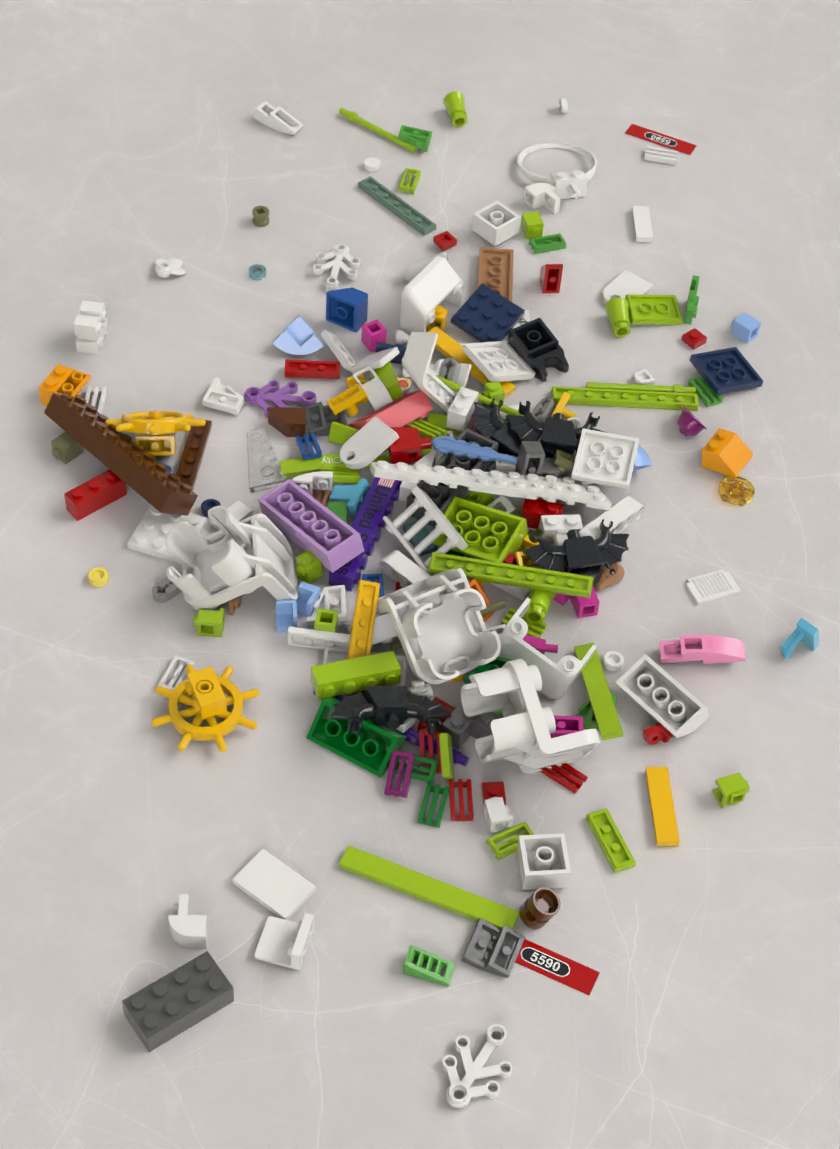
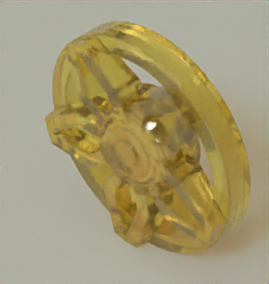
M730 476L720 482L718 492L722 501L733 505L745 506V504L752 501L755 489L747 479Z

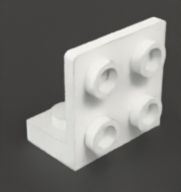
M305 913L303 920L297 923L268 916L254 954L255 959L300 971L314 931V915Z

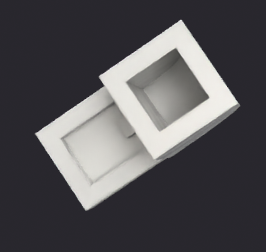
M535 183L525 187L523 201L532 209L544 205L555 214L559 212L561 198L555 194L556 187L553 185Z
M179 894V903H174V915H168L169 929L173 940L186 948H207V915H189V894Z

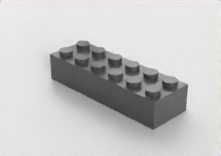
M467 428L456 439L464 440L469 444H479L480 447H490L498 452V442ZM448 453L443 454L433 467L437 465L443 466L446 469L460 467L469 471L480 469L487 472L495 461L489 460L486 462L481 461L479 458L470 459L467 456L460 457ZM421 480L417 485L428 494L443 514L455 496L463 499L470 492L468 487L457 485V489L449 488L448 485L440 482L438 486ZM412 492L407 497L406 509L416 498ZM419 507L411 517L420 520L425 515L426 509ZM430 520L427 523L428 525L436 528L435 525H437V523L435 522V520Z

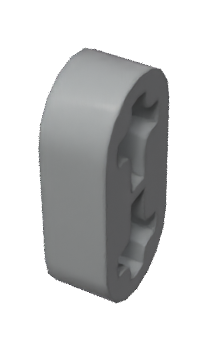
M454 358L445 359L439 376L457 383L460 364Z
M545 397L538 402L532 413L535 419L545 423L546 418L551 417L556 408L552 397Z
M165 577L152 588L153 599L158 603L168 602L182 592L168 577Z

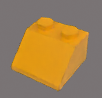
M719 428L702 449V467L736 478L753 457V453L736 433Z

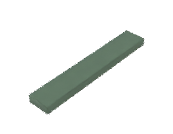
M371 176L358 182V187L423 236L436 230L435 223Z

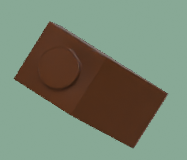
M268 407V424L286 437H296V435L303 437L306 428V408Z

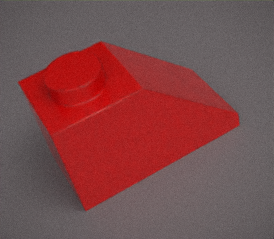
M545 264L541 266L539 281L542 294L560 292L563 264Z

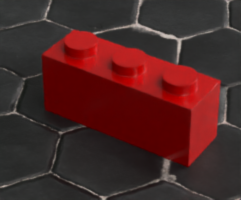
M108 470L64 493L66 510L79 521L127 495L126 483L111 470Z

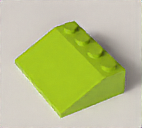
M456 496L444 513L445 517L469 545L463 551L458 547H452L450 550L481 560L504 563L509 553L514 554L521 547L523 539L528 535L525 518ZM441 534L432 544L442 546L447 542V535Z

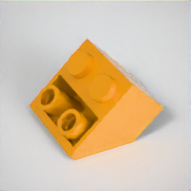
M57 364L39 386L41 404L48 405L53 393H67L76 397L91 379V375Z

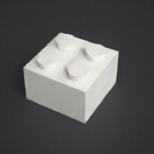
M497 200L473 213L472 230L492 245L497 246L519 233L521 216Z
M565 834L519 836L516 851L522 890H532L540 887H568L571 868Z

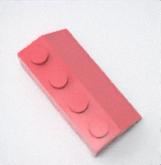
M422 390L404 394L403 397L394 400L379 410L373 411L349 424V427L360 430L375 416L389 427H407V424H413V420L427 417V412L433 410L427 395Z

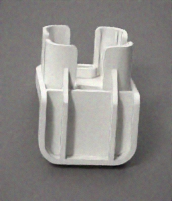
M215 506L208 510V517L221 529L220 531L203 537L188 521H183L172 527L166 536V549L182 565L183 574L182 576L171 566L167 568V577L184 593L186 602L197 611L199 609H216L221 604L243 594H250L261 586H264L277 601L296 600L298 598L295 558L292 547L285 535L264 514H255L239 521L225 506Z
M461 568L438 573L378 598V612H389L414 676L418 680L424 681L425 684H440L478 666L495 660L500 653L501 642L495 630L487 631L480 610L486 609L484 598L478 591L470 588L466 575Z
M522 658L508 661L502 668L470 675L471 683L461 687V704L467 717L501 710L503 718L493 720L490 723L492 735L479 738L474 742V747L481 763L505 759L518 764L520 771L524 774H533L542 771L540 768L547 767L551 769L552 765L560 767L563 763L571 764L582 760L601 745L597 729H587L551 738L550 734L556 731L554 715L549 707L541 708L536 692L542 690L541 674L535 664L527 666Z

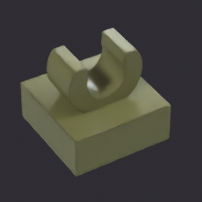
M556 449L554 464L558 466L559 474L563 475L566 468L573 469L575 463L574 455Z

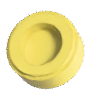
M102 567L91 569L88 573L89 583L94 587L105 586L109 582L108 571Z

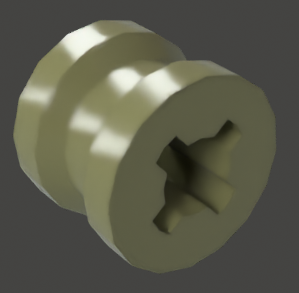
M265 206L254 207L252 210L254 216L252 219L253 224L257 227L267 226L269 224V209Z

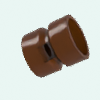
M547 887L536 889L520 907L519 915L522 922L532 929L542 928L560 910V899L552 889Z

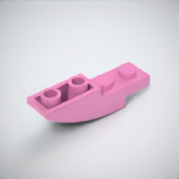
M680 635V640L659 642L661 664L703 660V664L746 661L744 642L734 638L715 635Z

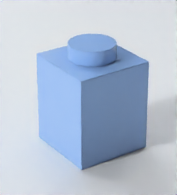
M744 312L733 319L731 334L743 342L749 343L758 336L761 322Z

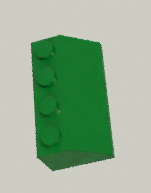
M333 697L323 699L306 738L376 776L382 777L390 766L392 751L401 750L406 735L395 729L388 728L387 725H376L371 718L362 721L359 736H356L354 731H349L348 734L349 720L332 718L330 716L335 711L334 704L341 701Z

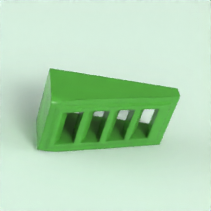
M410 945L403 965V974L449 986L456 963ZM414 959L418 960L417 965L413 964ZM423 962L427 963L426 969L422 968ZM432 965L437 966L435 973L431 971ZM442 967L446 968L444 977L440 975Z

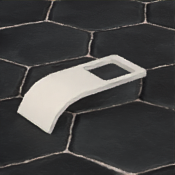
M370 365L353 374L354 379L364 389L375 411L393 402L386 387ZM370 370L375 378L362 384L357 377Z

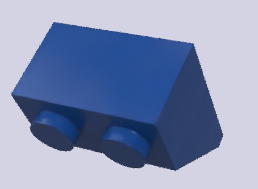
M353 287L328 291L326 293V320L357 333L362 325L367 322L368 294Z

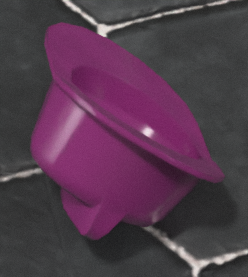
M680 405L682 413L677 420V424L680 427L681 434L696 436L702 430H707L687 408Z

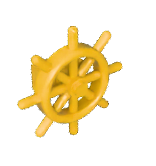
M153 410L123 414L121 419H107L105 425L108 427L110 424L116 426L117 432L137 433L135 443L143 446L146 453L153 456L176 454V432H188L191 426H204L206 421L202 418L193 419L192 414Z
M189 664L186 666L188 679L182 681L174 690L162 686L155 688L157 694L169 698V714L152 719L151 724L157 727L172 722L174 728L183 735L177 745L179 751H184L191 739L197 741L215 740L218 750L225 752L227 746L223 737L230 734L238 725L252 730L257 728L255 721L242 717L243 701L258 697L260 691L252 689L241 693L237 686L228 680L234 671L232 666H227L221 676H218L213 666L195 671L194 666ZM180 703L191 706V708L178 711ZM234 704L232 713L227 711V706ZM195 716L191 724L184 720V718ZM215 716L225 719V721L217 724ZM203 720L207 721L209 727L199 726L201 725Z

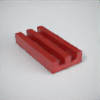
M419 730L420 757L426 758L425 736H428L429 759L434 760L433 736L437 735L439 765L438 769H436V774H441L440 733L435 731L434 735H430L428 731ZM420 763V767L426 768V764Z
M567 763L561 764L562 766L560 767L552 765L551 769L553 771L547 767L540 768L542 769L541 773L575 794L583 785V782L580 780L586 782L588 779L587 776Z
M449 779L451 821H473L471 779H467L466 782H462V779H458V782ZM454 788H458L460 815H455ZM463 788H466L468 815H464Z

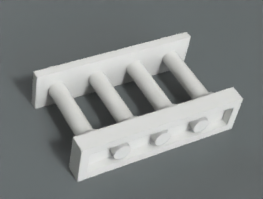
M416 486L411 491L416 497L414 502L394 521L387 516H384L383 520L387 524L385 526L392 535L395 534L418 563V566L433 576L436 574L428 572L431 557L425 561L420 553L438 536L446 534L448 538L446 539L447 542L435 553L446 554L452 547H458L463 551L469 545L428 494ZM419 507H424L426 509L425 515L404 534L399 526ZM430 520H435L437 523L435 525L436 528L414 547L409 540Z

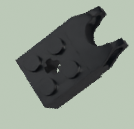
M541 318L509 330L508 344L536 373L534 377L542 382L547 381L548 374L546 368L549 367L556 368L563 373L568 372L569 364L565 358L564 351L559 345L557 338Z

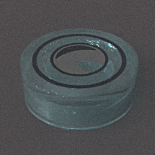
M260 264L252 265L249 268L250 278L253 280L264 279L266 277L265 266Z

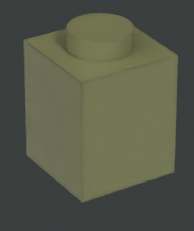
M67 432L51 441L53 456L65 464L84 453L83 446Z

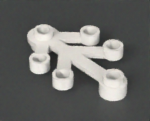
M344 244L336 245L333 251L327 254L322 252L316 254L317 263L313 265L314 274L320 275L332 268L330 277L325 281V290L327 292L339 289L337 278L340 269L347 275L348 279L353 280L357 278L356 268L360 267V259L352 257L349 254V247ZM335 257V260L324 264L327 260ZM345 259L346 261H348L350 263L351 268H349L342 260Z
M492 1024L489 1026L486 1035L487 1042L474 1062L469 1049V1038L464 1035L456 1038L455 1049L460 1052L466 1074L461 1082L456 1070L457 1058L453 1055H446L443 1058L442 1068L447 1072L450 1086L446 1091V1099L451 1106L463 1108L469 1104L471 1098L485 1095L489 1098L499 1096L501 1087L497 1081L491 1080L482 1086L471 1087L474 1080L498 1075L501 1078H509L512 1075L513 1065L509 1061H502L497 1065L483 1067L495 1047L501 1046L506 1040L507 1031L503 1025ZM498 1035L500 1039H493L492 1036ZM465 1042L467 1045L461 1047L458 1043ZM447 1061H452V1062L454 1063V1065H453V1066H447V1065H446V1062H447ZM507 1067L510 1071L503 1072L501 1068ZM493 1086L497 1091L491 1092L488 1088ZM459 1093L463 1096V1098L457 1099L454 1097V1095Z

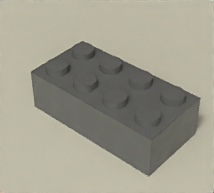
M206 951L122 1000L125 1017L148 1052H151L234 1002V990L210 953Z

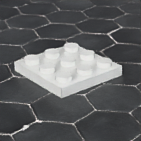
M506 341L466 343L462 348L467 357L474 362L477 368L491 382L533 379L536 374Z
M583 428L571 479L629 490L639 438Z
M150 505L127 543L128 549L180 564L166 549L165 539L168 532L176 524L188 521L201 534L207 525V518L189 513L188 516L160 513Z

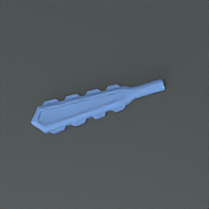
M439 436L431 440L435 451H439V453H452L454 456H467L470 459L479 458L481 461L486 462L497 460L517 464L518 457L498 453L490 447H480L479 444H469L464 440H454L448 436Z

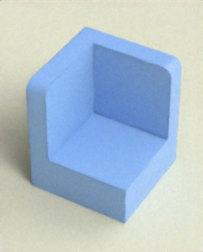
M303 581L298 586V599L296 600L297 614L311 617L314 605L320 599V587Z
M296 600L276 601L277 633L288 632L289 626L298 627Z

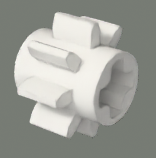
M422 680L411 682L412 687L407 689V693L410 691L419 696H427L429 699L433 698L430 684H425Z

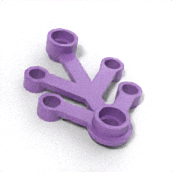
M271 380L260 389L257 387L248 388L244 393V399L250 404H257L264 410V415L268 418V407L273 406H269L265 401L272 402L276 407L291 408L283 402L301 403L304 406L316 403V394L312 391H305L302 393V396L285 395L287 393L295 394L298 391V384L293 381L288 382L286 386L279 389V382Z

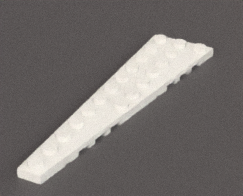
M378 461L377 463L371 462L370 471L373 476L414 483L424 480V482L438 486L440 482L448 485L449 488L456 489L457 485L468 487L470 491L537 500L539 496L548 502L555 503L556 499H560L568 505L581 502L586 507L610 510L611 502L595 483L573 480L571 477H564V479L552 475L539 477L536 474L520 475L516 472L504 474L496 470L484 472L480 469L469 471L460 467L446 469L438 465L435 467H427L423 464L411 466L403 462L389 464L386 461Z

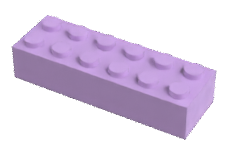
M290 479L258 499L262 514L266 515L280 531L305 551L309 549L321 561V564L332 573L364 552L360 533Z

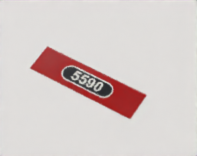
M631 124L625 134L687 155H691L697 146L635 124Z
M524 939L515 961L517 964L589 996L600 972L526 939Z

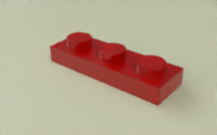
M285 359L284 375L290 378L340 379V362Z

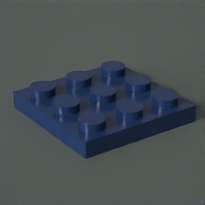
M481 284L451 318V323L480 342L502 341L507 336L509 330L513 329L524 316L525 310L486 285Z
M737 347L692 354L689 361L716 395L762 387L763 380Z

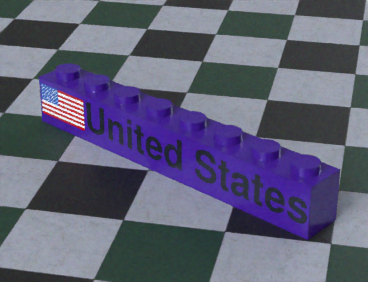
M379 477L374 478L351 525L353 529L360 533L364 552L333 573L329 570L330 586L345 585V589L352 592L354 585H358V581L361 578V570L366 569L367 558L372 556L374 543L380 539V530L386 526L383 517L388 514L391 515L394 501L399 499L402 481Z

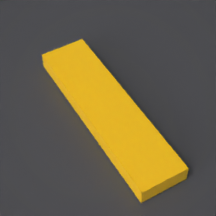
M365 580L358 581L347 659L370 655L380 583Z
M646 767L645 776L656 846H679L680 840L668 767Z

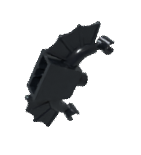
M493 398L490 402V408L475 402V413L472 414L476 421L475 429L482 436L491 438V440L499 443L498 453L518 457L521 440L516 432L510 430V422L505 423L500 417L499 409L503 405V401L500 400L499 405H496L494 403L495 398ZM545 453V458H554V454Z
M526 401V406L522 405L521 402L519 403L518 412L524 416L506 415V419H508L511 425L510 430L516 432L521 441H539L544 453L554 454L556 449L571 455L574 454L576 449L577 453L583 428L604 432L593 428L597 426L600 416L598 418L592 417L593 412L589 414L585 425L579 428H574L572 421L564 420L562 413H555L553 418H546L545 423L535 419L532 413H530L531 403L529 401Z
M603 519L599 525L601 533L598 539L594 540L590 535L580 537L579 531L573 529L567 532L568 539L564 540L561 546L553 545L547 539H543V531L536 529L535 534L538 537L534 533H530L529 540L533 543L539 542L540 544L524 549L522 552L530 557L532 565L540 566L546 570L578 575L600 573L604 565L607 569H610L614 563L622 561V554L629 550L627 547L629 534H610L609 531L613 526V522L610 521L609 527H606L603 524Z
M366 686L365 696L361 692L352 696H344L343 701L334 704L335 711L330 715L332 718L348 719L347 733L349 734V731H354L356 736L360 735L362 721L367 718H371L376 725H387L390 729H397L400 725L404 724L406 717L414 718L424 724H428V734L434 735L435 731L441 733V721L439 718L451 716L450 713L442 708L441 703L433 702L427 696H419L410 691L407 693V686Z

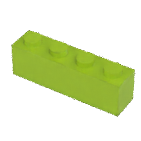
M394 651L311 666V683L317 699L364 691L366 686H391L400 683L401 667Z

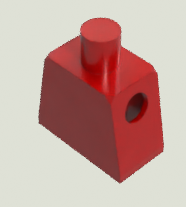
M390 427L399 435V438L388 447L391 464L419 461L421 459V450L432 449L431 437L420 438L417 428Z

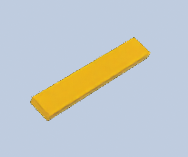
M436 326L428 331L438 334L435 348L447 358H454L458 363L471 364L469 374L484 386L485 383L491 382L477 368L474 362L467 357L462 350V345ZM509 381L500 382L505 392V399L515 391L516 386Z

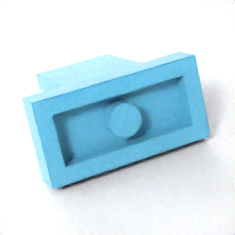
M360 479L357 485H335L329 500L333 502L347 501L348 511L352 520H354L370 489L367 479Z
M801 618L796 624L797 628L781 646L784 659L792 658L791 652L800 642L815 651L819 646V629Z

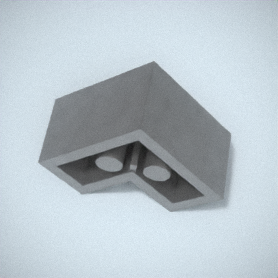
M521 441L515 472L520 475L531 473L539 477L552 475L558 478L559 468L554 464V458H545L541 443L539 441Z
M460 703L451 713V716L442 724V733H448L452 737V747L459 750L470 736L479 739L492 735L490 723L493 720L502 718V716L495 712L467 717Z

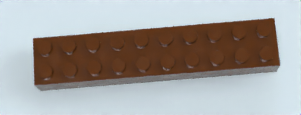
M53 393L44 414L160 513L188 516L198 497L192 491L191 486L182 483L179 476L170 473L167 470V466L158 463L155 460L156 457L146 453L144 447L140 444L134 443L131 436L117 432L116 426L112 424L109 427L106 426L105 421L109 418L98 413L96 407L86 403L87 400L79 395L73 397L67 393Z

